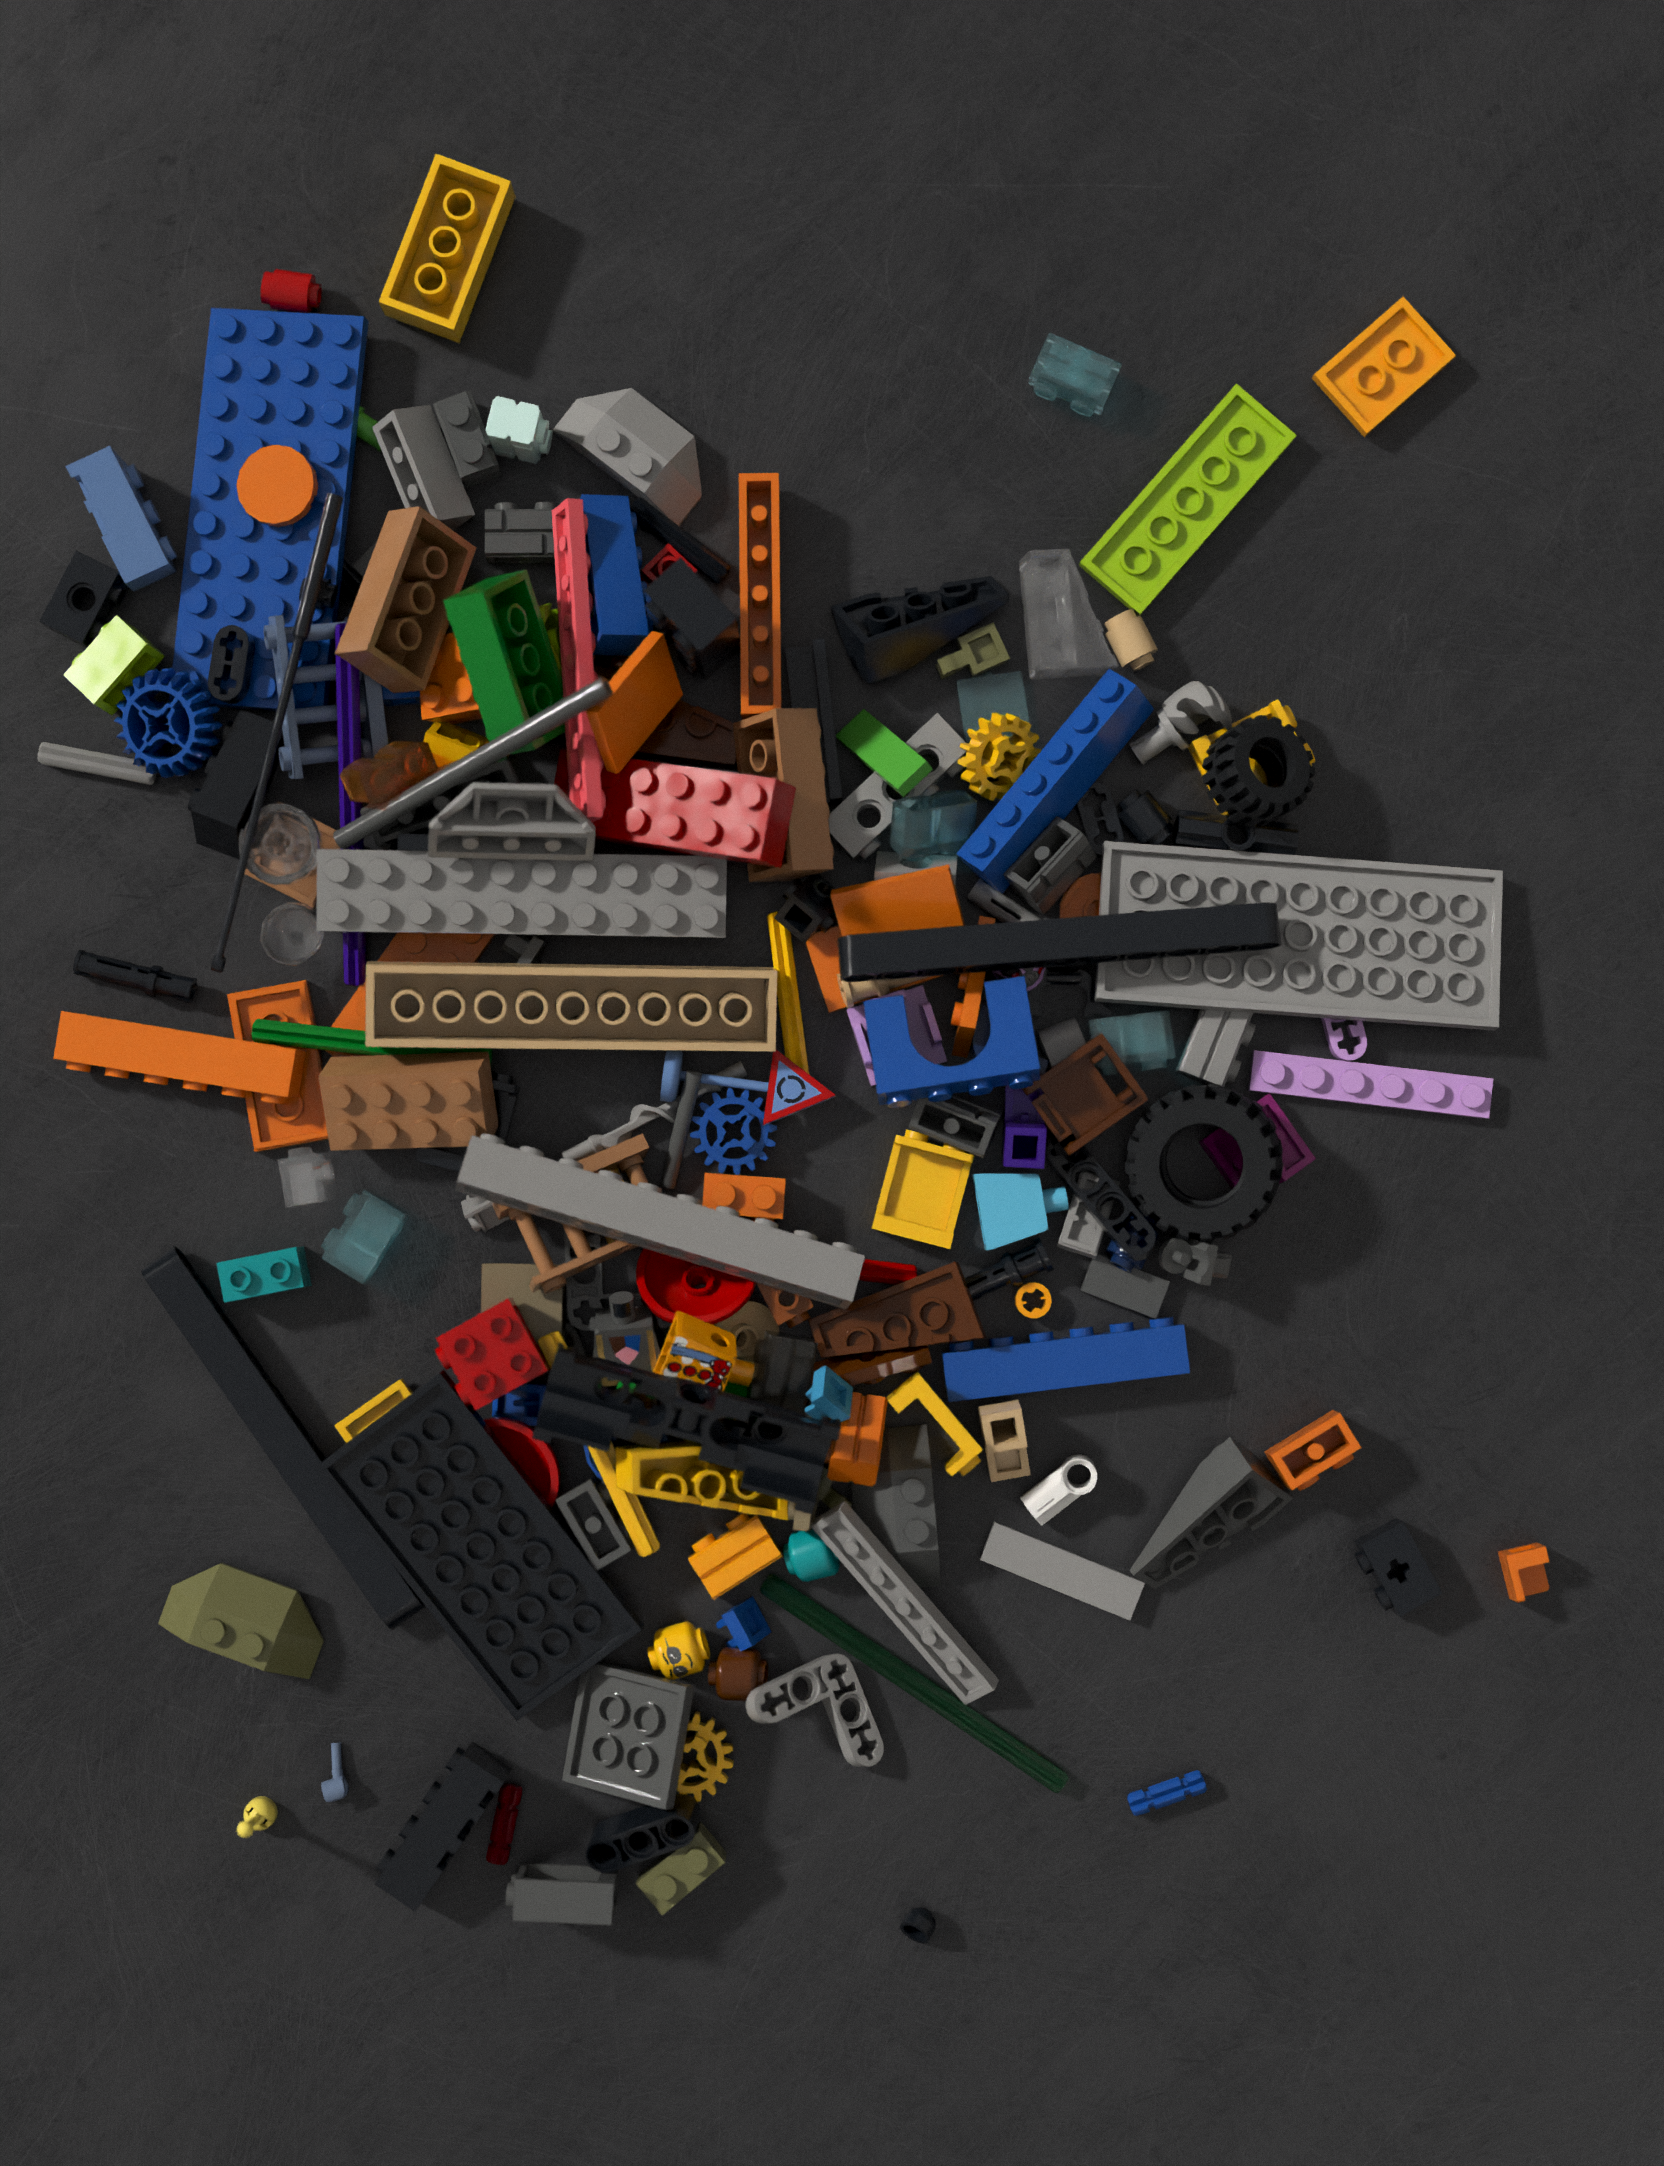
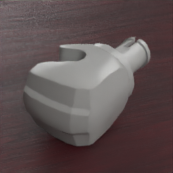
M1192 681L1178 689L1162 704L1163 708L1157 711L1159 725L1129 744L1137 758L1144 765L1148 760L1172 744L1175 747L1178 746L1182 751L1189 748L1190 745L1184 733L1197 734L1199 732L1197 725L1209 718H1212L1215 722L1220 721L1229 731L1233 728L1232 716L1226 701L1218 691L1200 681Z

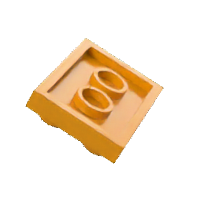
M1403 296L1313 375L1312 379L1365 437L1455 358L1456 354Z

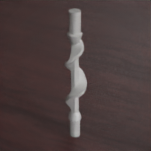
M741 1061L711 1075L741 1079L747 1076V1073ZM700 1083L697 1098L707 1093L719 1092L725 1086ZM680 1096L675 1101L667 1102L657 1108L644 1104L635 1106L631 1111L628 1123L607 1134L590 1136L587 1140L562 1152L563 1157L575 1161L582 1160L631 1139L634 1130L661 1116L674 1123Z

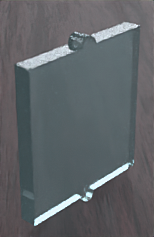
M1022 671L996 675L986 672L983 677L956 680L966 743H969L971 740L967 730L970 728L978 731L980 729L978 719L982 717L991 721V715L994 712L1004 716L1006 713H1010L1020 717L1023 721L1029 722ZM1002 732V733H1001L1002 736H1004V735L1009 736V737L1013 736V734H1012L1011 732Z

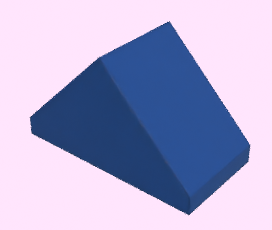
M526 1382L497 1398L492 1404V1417L511 1418L527 1425L535 1426L547 1382Z

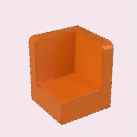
M1536 1542L1498 1551L1509 1599L1520 1603L1525 1601V1596L1549 1590L1544 1567L1545 1563L1550 1562L1546 1546Z

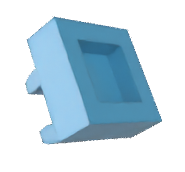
M825 1365L814 1372L812 1388L806 1392V1396L811 1400L812 1404L807 1406L804 1412L816 1419H819L821 1415H827L832 1420L835 1418L840 1419L841 1422L849 1419L853 1387Z

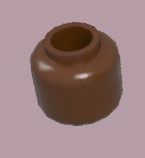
M726 1647L720 1651L717 1661H710L708 1684L716 1686L717 1695L722 1700L746 1701L752 1690L768 1682V1660L762 1659L760 1652L756 1649L747 1648L740 1651L739 1648Z

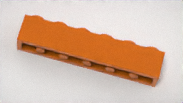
M739 473L742 720L775 708H782L779 473Z
M61 1011L53 1059L67 1061L66 1069L90 1072L91 1065L106 1067L105 1075L129 1079L131 1071L143 1073L144 1082L168 1085L169 1078L183 1080L182 1088L207 1092V1086L210 1084L222 1086V1095L246 1098V1092L252 1091L261 1093L260 1101L285 1104L286 1097L299 1098L306 1050Z

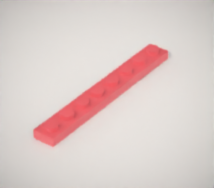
M567 498L552 510L563 699L598 679L597 673L593 668V653L596 639L591 631L590 621L593 597L588 590V574L591 560L589 554L586 553L585 543L588 518L583 511V499ZM584 711L565 722L569 798L593 823L603 818L606 806V797L604 791L601 790L600 778L603 759L587 714Z

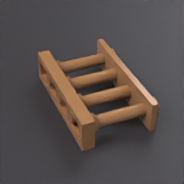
M643 1133L577 1161L583 1165L584 1170L598 1174L600 1170L612 1171L620 1168L622 1173H627L631 1184L638 1186L639 1182L649 1183L641 1167L644 1163L642 1158L646 1157L650 1148ZM494 1202L492 1205L499 1220L508 1216L511 1221L516 1220L540 1274L531 1279L529 1286L532 1293L543 1289L545 1294L558 1290L567 1284L566 1278L639 1247L613 1239V1243L592 1251L582 1229L562 1223L577 1258L555 1267L530 1213Z

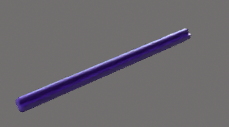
M339 623L335 626V652L346 623ZM336 655L340 828L361 817L360 811L363 808L359 669ZM362 839L346 849L364 850V840ZM343 932L344 983L350 986L363 985L366 978L367 964L366 932Z

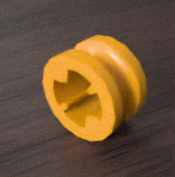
M1028 1282L1022 1285L1015 1295L1017 1310L1028 1318L1044 1316L1049 1311L1052 1303L1049 1290L1044 1285L1036 1282ZM1035 1289H1038L1043 1294L1039 1298L1041 1300L1044 1299V1304L1041 1309L1033 1307L1031 1311H1027L1023 1307L1027 1303L1022 1301L1023 1294L1025 1292L1033 1293Z

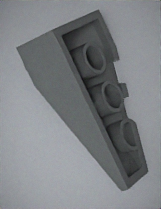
M1229 1437L1222 1444L1216 1446L1212 1453L1199 1464L1133 1564L1130 1572L1140 1581L1156 1589L1195 1566L1199 1560V1555L1210 1548L1217 1546L1219 1550H1222L1231 1544L1229 1537L1247 1526L1252 1531L1261 1527L1294 1497L1249 1449Z

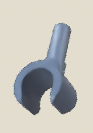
M331 1743V1771L333 1778L321 1782V1789L326 1802L345 1798L349 1792V1785L342 1769L341 1743Z

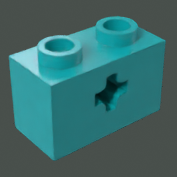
M304 1246L216 1263L224 1303L312 1286Z

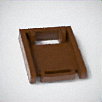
M1102 1033L1097 1034L1042 1073L1040 1080L1033 1081L1032 1086L1022 1089L1026 1096L1035 1092L1039 1087L1043 1091L1031 1103L1058 1142H1061L1070 1134L1074 1135L1076 1139L1069 1142L1063 1148L1068 1155L1077 1151L1149 1100ZM1105 1056L1108 1057L1128 1086L1116 1096L1093 1065Z

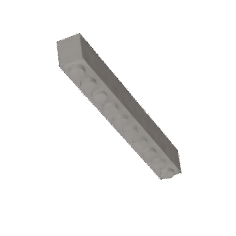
M481 1134L480 1138L471 1136L455 1191L845 1310L853 1302L865 1255L856 1253V1248L849 1244L833 1242L832 1245L817 1241L818 1237L810 1232L795 1230L794 1233H789L778 1229L779 1225L767 1219L756 1218L754 1222L740 1218V1213L734 1209L717 1206L716 1210L701 1206L699 1199L689 1195L678 1194L677 1198L661 1193V1188L650 1183L639 1182L638 1186L622 1181V1176L611 1171L600 1170L598 1174L584 1170L583 1165L575 1160L560 1158L559 1162L543 1157L544 1153L532 1147L521 1146L520 1150L505 1146L504 1140L493 1135Z

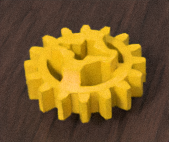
M994 712L991 715V721L982 717L978 719L980 727L978 731L970 728L967 730L971 740L969 743H960V748L966 751V756L958 759L959 765L967 767V770L961 774V779L970 782L968 789L992 801L995 798L1001 800L1031 764L1034 757L1041 752V749L1033 746L1039 739V735L1030 731L1032 725L1029 722L1023 721L1020 717L1010 713H1006L1004 716ZM1002 732H1011V733L1013 734V736H1011V737L1006 736V735L1002 736L1001 733H1002ZM992 777L995 779L998 777L999 781L990 782L987 778Z
M698 1711L695 1712L693 1720H689L687 1730H693L696 1733L694 1736L685 1739L683 1752L688 1753L692 1748L697 1750L696 1759L699 1762L692 1760L688 1765L683 1762L681 1763L677 1786L679 1794L687 1795V1793H693L697 1802L701 1801L702 1791L705 1789L711 1795L717 1793L714 1783L716 1780L726 1784L728 1776L722 1769L733 1768L734 1762L732 1759L725 1757V1754L732 1752L734 1748L733 1743L722 1742L727 1735V1730L724 1728L716 1732L713 1729L716 1719L713 1717L706 1724L700 1722L701 1715ZM709 1740L712 1741L716 1748L717 1763L707 1754L706 1746ZM700 1775L704 1778L694 1783L684 1782L686 1777Z

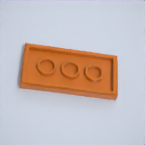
M308 980L227 994L235 1039L254 1042L252 1040V1026L257 1019L316 1025ZM276 1045L306 1050L299 1098L286 1097L285 1104L260 1101L261 1093L246 1092L245 1100L254 1152L328 1139L318 1078L323 1070L320 1050Z

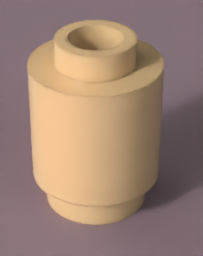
M1133 609L1126 610L1104 623L1108 630L1105 635L1122 668L1131 666L1133 672L1155 661L1152 655L1158 651V648L1142 617L1136 616Z

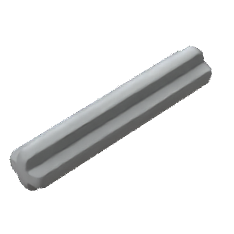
M48 742L41 743L38 750V762L43 765L148 785L153 784L156 779V774L146 773V763L141 766L133 765L134 759Z

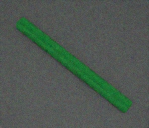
M257 1019L252 1026V1040L257 1043L371 1056L489 1052L490 1065L493 1056L492 1048L366 1047V1031L264 1019Z

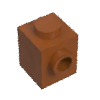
M756 1282L778 1326L786 1322L790 1329L811 1318L807 1311L814 1307L811 1299Z

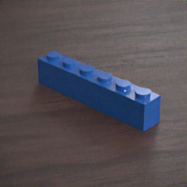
M1107 670L956 853L978 878H981L1001 894L1004 893L1010 885L1003 876L1007 869L1056 816L1063 820L1155 710L1139 687L1113 670Z
M1173 1317L1150 1319V1327L1134 1329L1133 1322L1109 1324L1110 1332L1094 1334L1092 1326L1069 1329L1070 1337L1054 1338L1053 1331L1029 1334V1342L1014 1343L1013 1336L989 1339L990 1346L974 1348L973 1341L950 1343V1351L941 1352L947 1401L955 1402L1190 1373L1185 1326L1180 1323L1174 1324Z

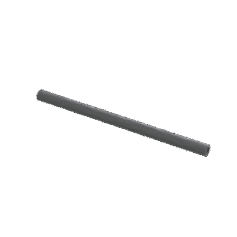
M604 677L588 684L336 830L333 833L335 842L341 849H346L612 696L613 692L610 684Z

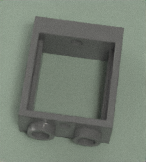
M522 1862L518 1873L512 1874L511 1882L507 1884L506 1908H513L512 1921L612 1925L618 1904L619 1870L601 1873L592 1869L589 1865Z

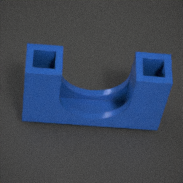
M1025 976L984 982L991 1028L990 1037L985 1048L976 1058L958 1066L934 1064L917 1052L909 1034L903 995L863 1001L879 1105L887 1104L889 1108H901L910 1105L912 1100L928 1098V1101L940 1102L952 1098L954 1093L968 1091L969 1095H984L992 1092L993 1087L1009 1085L1010 1089H1023L1032 1086L1033 1081L1040 1080V1065Z

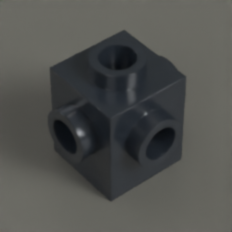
M819 874L810 875L804 882L797 878L783 894L782 897L787 901L774 918L805 944L819 929L826 933L837 921L830 896L831 890L835 888Z

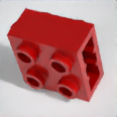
M512 1297L436 1338L440 1346L435 1348V1352L441 1364L446 1370L453 1369L459 1380L455 1384V1389L460 1399L466 1405L472 1404L475 1411L550 1370L544 1354Z

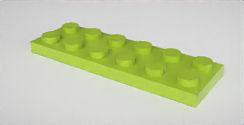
M1236 383L1080 561L1079 566L1127 608L1133 609L1135 614L1140 616L1293 442L1297 435Z

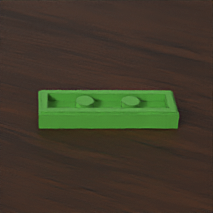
M865 709L835 735L846 749L902 797L908 794L933 770L923 757Z

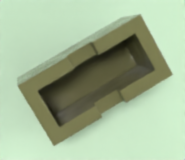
M700 1822L694 1839L690 1844L659 1856L639 1873L636 1884L660 1914L664 1915L726 1862L727 1852L704 1824Z

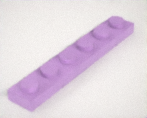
M1254 1050L1251 1057L1248 1091L1489 1119L1494 1079Z

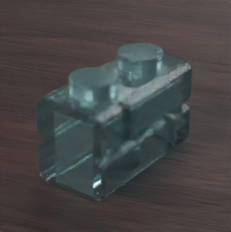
M1049 332L1033 367L1028 384L1034 387L1033 392L1044 399L1054 401L1056 397L1071 402L1070 408L1081 415L1092 416L1093 412L1101 415L1120 373L1122 363Z

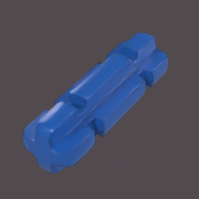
M1195 1770L1184 1774L1185 1778L1183 1779L1175 1777L1149 1786L1148 1791L1143 1792L1141 1789L1129 1793L1127 1800L1131 1812L1134 1816H1139L1150 1812L1149 1808L1151 1807L1159 1809L1185 1800L1186 1795L1191 1794L1194 1797L1205 1793L1207 1787L1202 1773Z

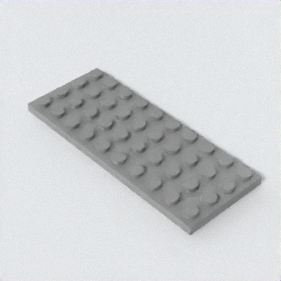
M1104 841L1102 845L1099 915L1251 903H1276L1281 946L1257 951L1096 963L1095 1002L1495 1031L1499 1028L1503 871Z

